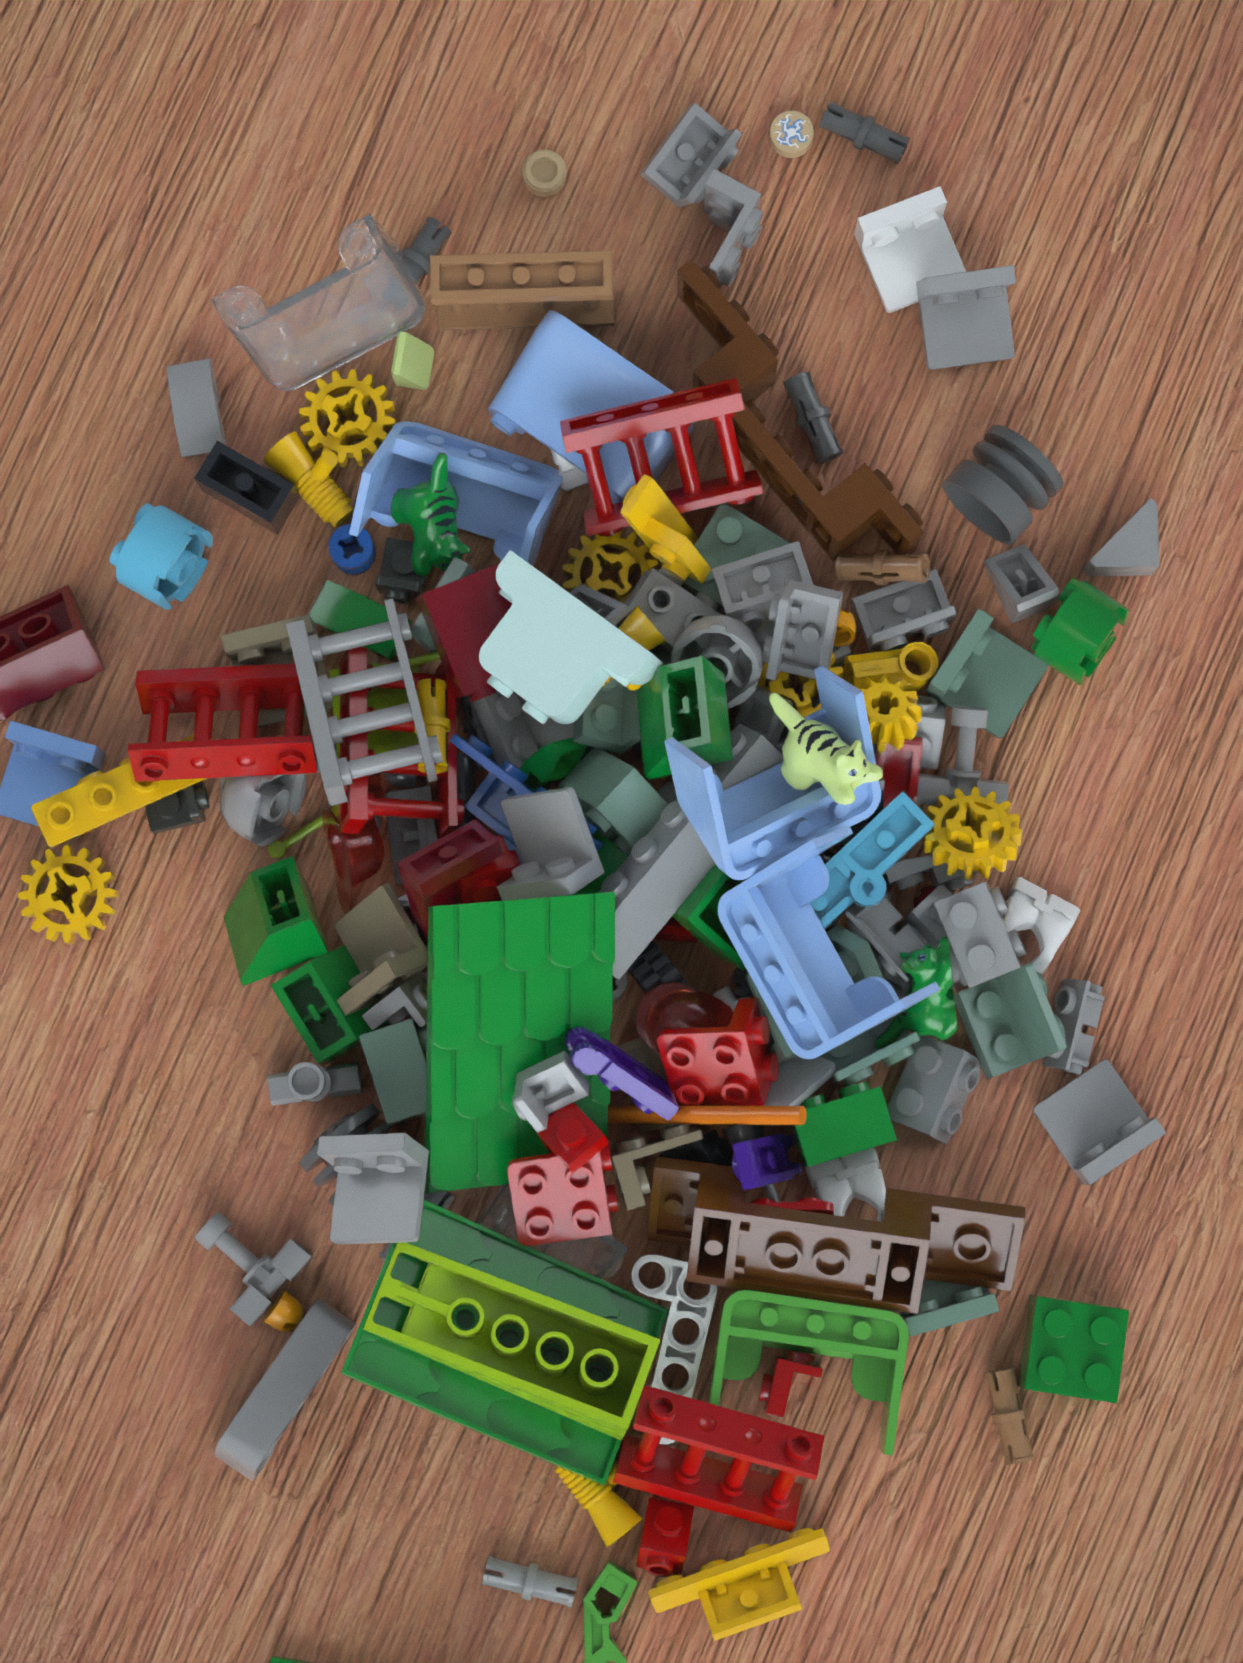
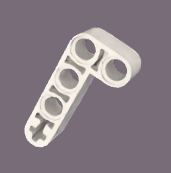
M659 1254L641 1256L632 1268L631 1279L634 1287L646 1296L671 1302L651 1387L692 1398L716 1299L717 1285H710V1289L704 1297L693 1299L683 1289V1283L687 1277V1261ZM650 1261L661 1264L665 1270L663 1283L655 1288L644 1286L639 1279L641 1266ZM682 1318H690L699 1326L698 1337L688 1344L678 1342L672 1333L674 1324ZM673 1363L683 1365L688 1371L686 1384L678 1389L667 1387L662 1380L664 1368ZM662 1437L659 1444H670L675 1441Z

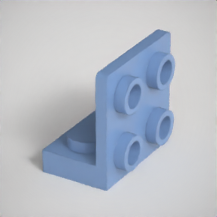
M10 720L5 738L12 742L14 746L0 786V815L38 826L31 810L32 805L78 785L77 782L81 778L91 773L101 771L106 753L95 745Z

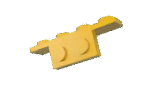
M644 474L638 484L633 485L626 493L621 509L622 516L650 549L649 553L660 561L664 571L684 582L687 577H690L703 584L712 569L694 547L699 538L656 481Z
M193 734L178 741H193ZM128 757L119 763V767L106 773H102V771L91 773L81 778L77 782L78 785L33 804L31 810L48 846L54 847L207 778L135 781Z
M812 1528L800 1529L790 1534L787 1541L776 1545L759 1544L746 1550L744 1556L728 1562L723 1559L711 1561L703 1565L698 1573L684 1578L681 1575L664 1578L657 1583L656 1588L650 1589L648 1594L656 1613L700 1598L714 1641L802 1610L787 1567L829 1552V1544L824 1529L821 1528L815 1531Z

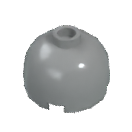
M726 615L705 616L692 622L678 637L672 651L671 662L675 663L703 656L722 671L725 679L728 709L745 702L756 690L763 669L762 647L754 632L743 622Z
M305 774L223 777L220 784V806L225 821L237 834L260 847L272 844L287 830L280 826L288 810L296 817L301 807L306 789Z

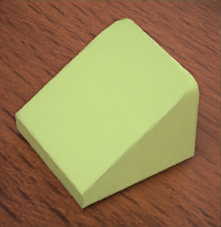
M402 331L397 335L391 370L394 383H396V386L426 390L430 382L434 349L422 340Z

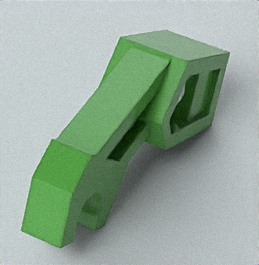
M611 1560L607 1561L583 1596L585 1659L582 1663H606L608 1661L627 1663V1657L610 1637L609 1623L617 1622L638 1583V1578ZM600 1587H603L619 1598L616 1605L611 1606V1613L602 1614L601 1607L595 1603L596 1593Z

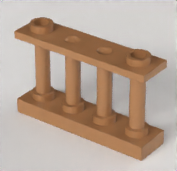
M612 251L430 255L432 305H437L438 330L537 328L549 310L558 312L579 327L614 326Z

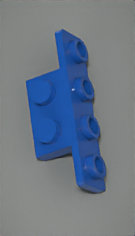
M454 733L449 741L489 771V774L465 805V808L517 848L502 809L501 801L511 796L536 793L524 783L528 775L508 760L502 766L493 760L490 755L494 749L472 734L467 740ZM540 786V788L537 790V792L548 791V790L545 789V788H543L542 786ZM586 820L596 850L599 851L604 843L593 836L598 828Z

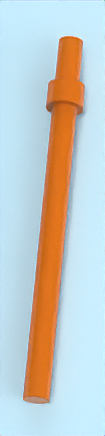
M608 1105V1124L804 1125L807 1117L804 1106H679V1111L667 1121L654 1111L651 1114L643 1112L636 1105Z

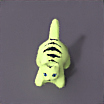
M778 693L770 694L769 701L775 714L789 730L782 747L783 763L780 768L783 777L794 789L805 790L814 783L821 782L836 803L847 805L855 801L854 790L857 786L866 782L878 781L883 777L881 767L866 760V756L861 749L860 740L854 741L851 746L847 745L841 740L839 734L832 726L816 720H806Z

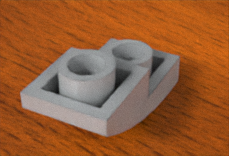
M211 358L167 366L170 400L181 457L209 453L217 440L227 446L218 407L220 396Z
M933 856L898 861L882 875L886 882V887L897 884L900 891L925 882L923 874L927 872L933 886L946 885L950 892L974 882L972 878L971 880H965L963 870L958 869L952 876L947 875L948 864L943 863L934 866L932 864Z

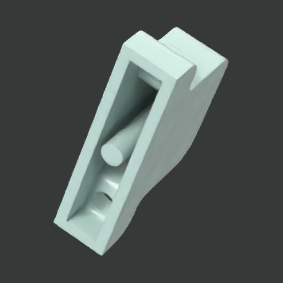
M509 550L498 565L496 581L501 588L499 594L511 602L512 606L482 645L479 652V661L481 666L491 674L487 683L507 698L513 692L517 693L526 700L522 709L543 725L548 718L559 724L575 722L609 677L614 678L625 687L628 684L643 685L652 679L655 671L663 664L651 652L513 551Z

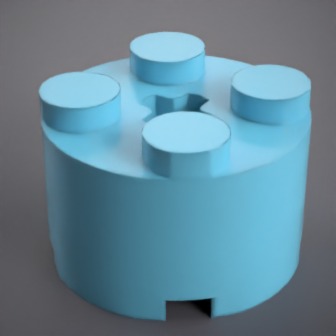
M147 503L136 514L134 528L131 530L126 541L122 540L114 547L110 556V564L116 567V578L120 584L161 608L169 610L173 608L169 602L174 598L180 602L184 601L198 584L208 564V560L202 557L204 547L206 545L212 549L213 537L209 531L163 505L154 507Z

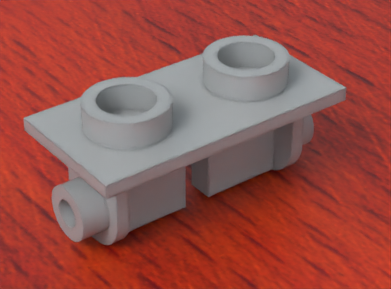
M886 897L878 905L869 908H860L854 902L845 913L850 919L847 921V924L851 931L873 944L880 952L878 955L880 963L891 975L897 976L899 974L908 982L911 974L901 970L900 964L905 961L900 958L899 953H910L928 944L909 923L896 934L890 927L899 921L902 915Z
M1063 978L1062 986L1055 997L1054 1006L1056 1009L1055 1014L1060 1018L1065 1029L1064 1041L1066 1049L1044 1057L1042 1066L1064 1069L1065 1072L1082 1075L1083 1067L1088 1068L1095 1037L1081 1033L1082 1025L1097 1028L1105 997L1101 995L1103 987L1091 984V981Z

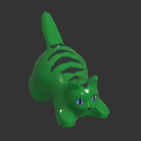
M445 453L438 454L432 464L431 480L420 482L409 489L399 488L393 495L390 506L391 516L396 523L408 524L412 527L414 543L411 553V565L415 573L422 577L430 573L432 564L440 570L446 571L454 557L463 560L462 556L471 550L457 536L456 514L459 498L455 487L448 480V457Z
M941 937L938 941L937 950L932 945H926L910 953H899L900 958L905 961L900 964L901 970L911 974L913 978L905 997L934 982L937 983L940 990L900 1012L875 1041V1047L878 1049L893 1044L906 1029L913 1033L917 1032L918 1036L933 1035L940 1040L948 1039L956 1032L957 1020L948 937Z

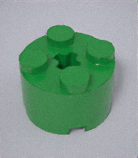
M1072 578L1058 599L1062 603L1056 615L1053 617L1050 614H1046L1033 634V637L1036 639L1031 649L1035 651V657L1078 685H1082L1084 677H1090L1115 642L1117 637L1114 636L1115 632L1112 630L1117 623L1122 626L1125 625L1131 610L1085 580L1080 582Z

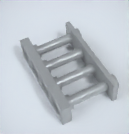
M393 598L384 600L389 619L388 622L321 638H318L317 634L308 636L304 620L286 624L322 781L330 806L348 802L344 786L353 784L352 779L424 762L428 781L438 780L434 764L443 762L437 735L427 737L404 641L412 639L406 613L397 614ZM394 639L399 662L329 679L327 674L318 676L315 662L323 661L324 655ZM404 680L409 703L339 720L337 716L328 717L325 703L332 702L333 696ZM414 720L419 744L347 761L346 757L337 758L334 744L342 743L343 737Z

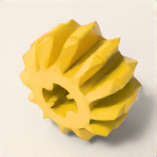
M886 674L880 677V681L877 684L866 677L862 681L861 688H858L864 694L872 743L877 744L880 754L885 751L886 744H890L899 751L904 746L905 739L912 740L917 734V724L921 721L922 717L921 707L917 705V692L904 691L906 684L903 679L894 685L888 683L889 680Z

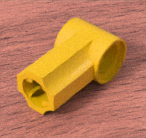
M923 642L910 643L903 649L849 655L843 661L844 680L856 688H861L862 681L866 677L877 684L880 681V677L886 674L889 680L888 683L894 685L903 679L906 684L904 691L918 692L932 678L938 668L936 652L931 646ZM905 661L916 663L921 670V675L911 673L906 668Z

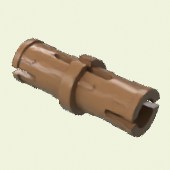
M877 550L875 554L839 553L836 559L835 570L838 581L842 582L874 581L876 585H888L890 581L926 583V579L929 578L930 562L927 554H891L889 550Z
M1015 1367L986 1372L995 1411L994 1414H991L993 1424L998 1425L1005 1465L1034 1460L1025 1418L1029 1417L1027 1407H1022Z

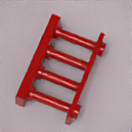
M737 378L560 421L566 453L576 451L582 454L595 505L594 509L583 511L587 536L594 534L611 536L622 531L623 527L631 526L621 514L623 502L612 503L599 449L602 448L603 444L620 440L622 443H626L635 483L638 484L644 474L652 477L643 440L647 433L660 430L670 432L683 487L665 491L664 493L679 513L726 502L733 505L743 504L752 500L755 495L763 494L757 469L744 472L732 417L735 415V412L745 410ZM709 419L715 423L727 476L700 483L688 427L693 422Z
M358 647L347 650L339 663V676L374 668L372 664H367V648ZM442 662L436 669L435 674L411 672L416 691H418V681L431 678V692L432 688L435 687V679H441L446 682L445 716L450 720V732L446 733V763L448 764V770L437 774V801L374 797L373 792H368V776H372V774L352 779L353 784L344 786L348 802L340 804V833L358 834L365 823L373 818V815L437 820L438 840L453 832L457 826L462 824L464 803L463 799L457 798V746L449 741L454 733L456 734V695ZM404 680L374 686L406 690ZM372 687L341 694L340 719L374 711L372 706H367V691H371ZM414 720L376 730L415 733ZM372 731L343 737V742L340 743V758L346 757L347 761L375 755L373 749H368V734H371ZM419 763L380 772L427 776V773H422L418 770Z
M315 662L317 673L319 676L317 662ZM295 663L141 670L136 672L135 685L142 714H150L147 743L128 744V754L135 781L318 773L312 735L303 736L305 704ZM286 708L284 737L257 738L259 709ZM241 710L239 738L212 740L214 711ZM196 712L193 741L166 742L169 714Z
M644 1385L633 1424V1429L642 1431L643 1435L641 1438L625 1434L613 1483L792 1533L796 1524L803 1484L794 1481L797 1475L816 1480L825 1436ZM664 1437L688 1444V1448L686 1451L659 1443L661 1438ZM710 1450L734 1458L732 1463L729 1464L704 1456L706 1451ZM752 1463H756L779 1471L775 1477L750 1470V1466Z

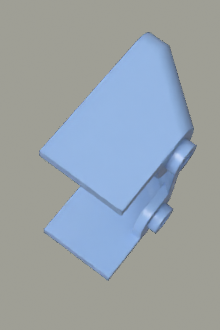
M404 421L396 423L362 472L349 534L358 537L369 518H373L383 526H398L399 524L391 516L390 506L393 495L399 488L409 489L420 482L431 480L432 464L438 454L445 453L448 457V480L455 487L459 498L456 514L457 528L495 540L493 551L500 558V561L511 550L533 566L559 495L563 479L559 475V471L549 465L417 422Z
M823 666L814 669L821 709L809 714L805 719L816 720L832 726L839 734L841 740L849 746L854 741L860 740L861 749L866 756V760L876 765L863 692ZM673 737L664 741L680 807L717 867L734 880H744L755 875L811 839L847 825L851 827L867 819L875 812L880 803L881 789L879 780L857 786L854 790L855 801L851 804L843 805L836 803L821 782L814 783L805 790L794 789L782 775L780 767L783 762L723 790L720 779L713 773L712 766Z
M849 825L811 839L724 893L718 903L720 922L789 1048L794 1054L803 1059L819 1057L940 990L937 983L934 982L899 1000L890 983L881 977H867L854 984L810 903L821 897L829 885V873L819 854L853 834Z

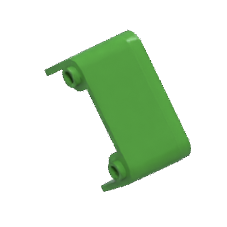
M746 1289L738 1290L726 1299L722 1308L708 1403L719 1406L723 1379L744 1380L756 1372L760 1364L762 1346L853 1359L851 1383L855 1391L865 1399L884 1402L878 1448L883 1454L893 1456L909 1338L907 1324L900 1315L890 1310Z

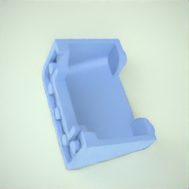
M549 310L535 329L488 407V412L492 416L490 422L501 432L508 436H512L514 432L522 435L527 432L586 473L582 454L576 451L566 453L561 433V420L674 392L563 315ZM694 422L688 427L689 435L694 429ZM665 430L647 433V436L643 439L652 477L655 481H657L675 456L670 432ZM619 440L603 444L602 448L599 449L613 504L623 502L628 490L636 484L626 443H622Z

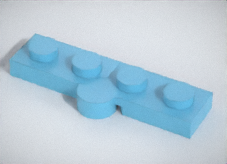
M904 792L900 793L825 864L829 873L828 888L821 897L810 903L824 929L854 902L866 908L878 905L885 897L887 888L882 875L935 826Z

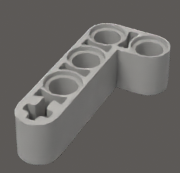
M318 1298L220 1438L214 1456L251 1481H254L275 1450L277 1442L342 1349L357 1323Z

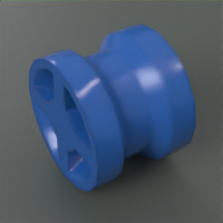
M351 524L341 526L330 537L328 545L330 556L337 568L345 574H363L375 562L376 550L372 538L364 528L356 537L349 534ZM355 539V541H354L353 544H350V545H348V546L343 545V544H346V545H347L348 543L353 542V540Z

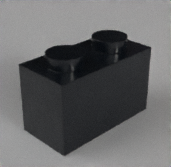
M218 440L194 477L203 492L275 534L279 533L300 499L293 484Z

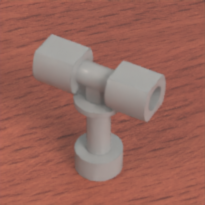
M964 705L952 706L950 724L959 726L955 767L946 768L945 776L919 774L916 803L937 805L940 795H944L952 800L954 799V789L959 788L964 796L971 795L973 787H978L980 796L985 798L990 792H996L995 802L997 804L1008 800L1009 785L1007 782L981 779L982 772L973 769L977 728L987 727L988 709Z
M303 1062L295 1065L290 1072L268 1074L267 1076L272 1106L304 1102L305 1100L315 1102L325 1098L328 1093L330 1098L363 1093L359 1062L326 1066V1070L313 1063Z
M218 1211L201 1228L194 1239L207 1251L216 1245L247 1273L242 1282L248 1288L229 1309L248 1326L252 1327L273 1303L270 1297L286 1279L292 1281L313 1256L291 1238L273 1259L267 1253L261 1259H258L228 1232L233 1223Z

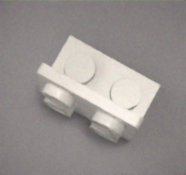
M940 186L857 219L854 236L885 310L888 313L918 302L917 281L925 277L966 272L943 218L947 201Z

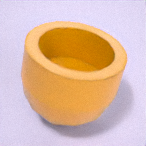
M841 608L833 645L836 647L852 643L856 633V623L853 614L848 610L841 611Z
M283 1291L271 1306L263 1321L281 1332L292 1331L303 1319L302 1305L295 1297Z

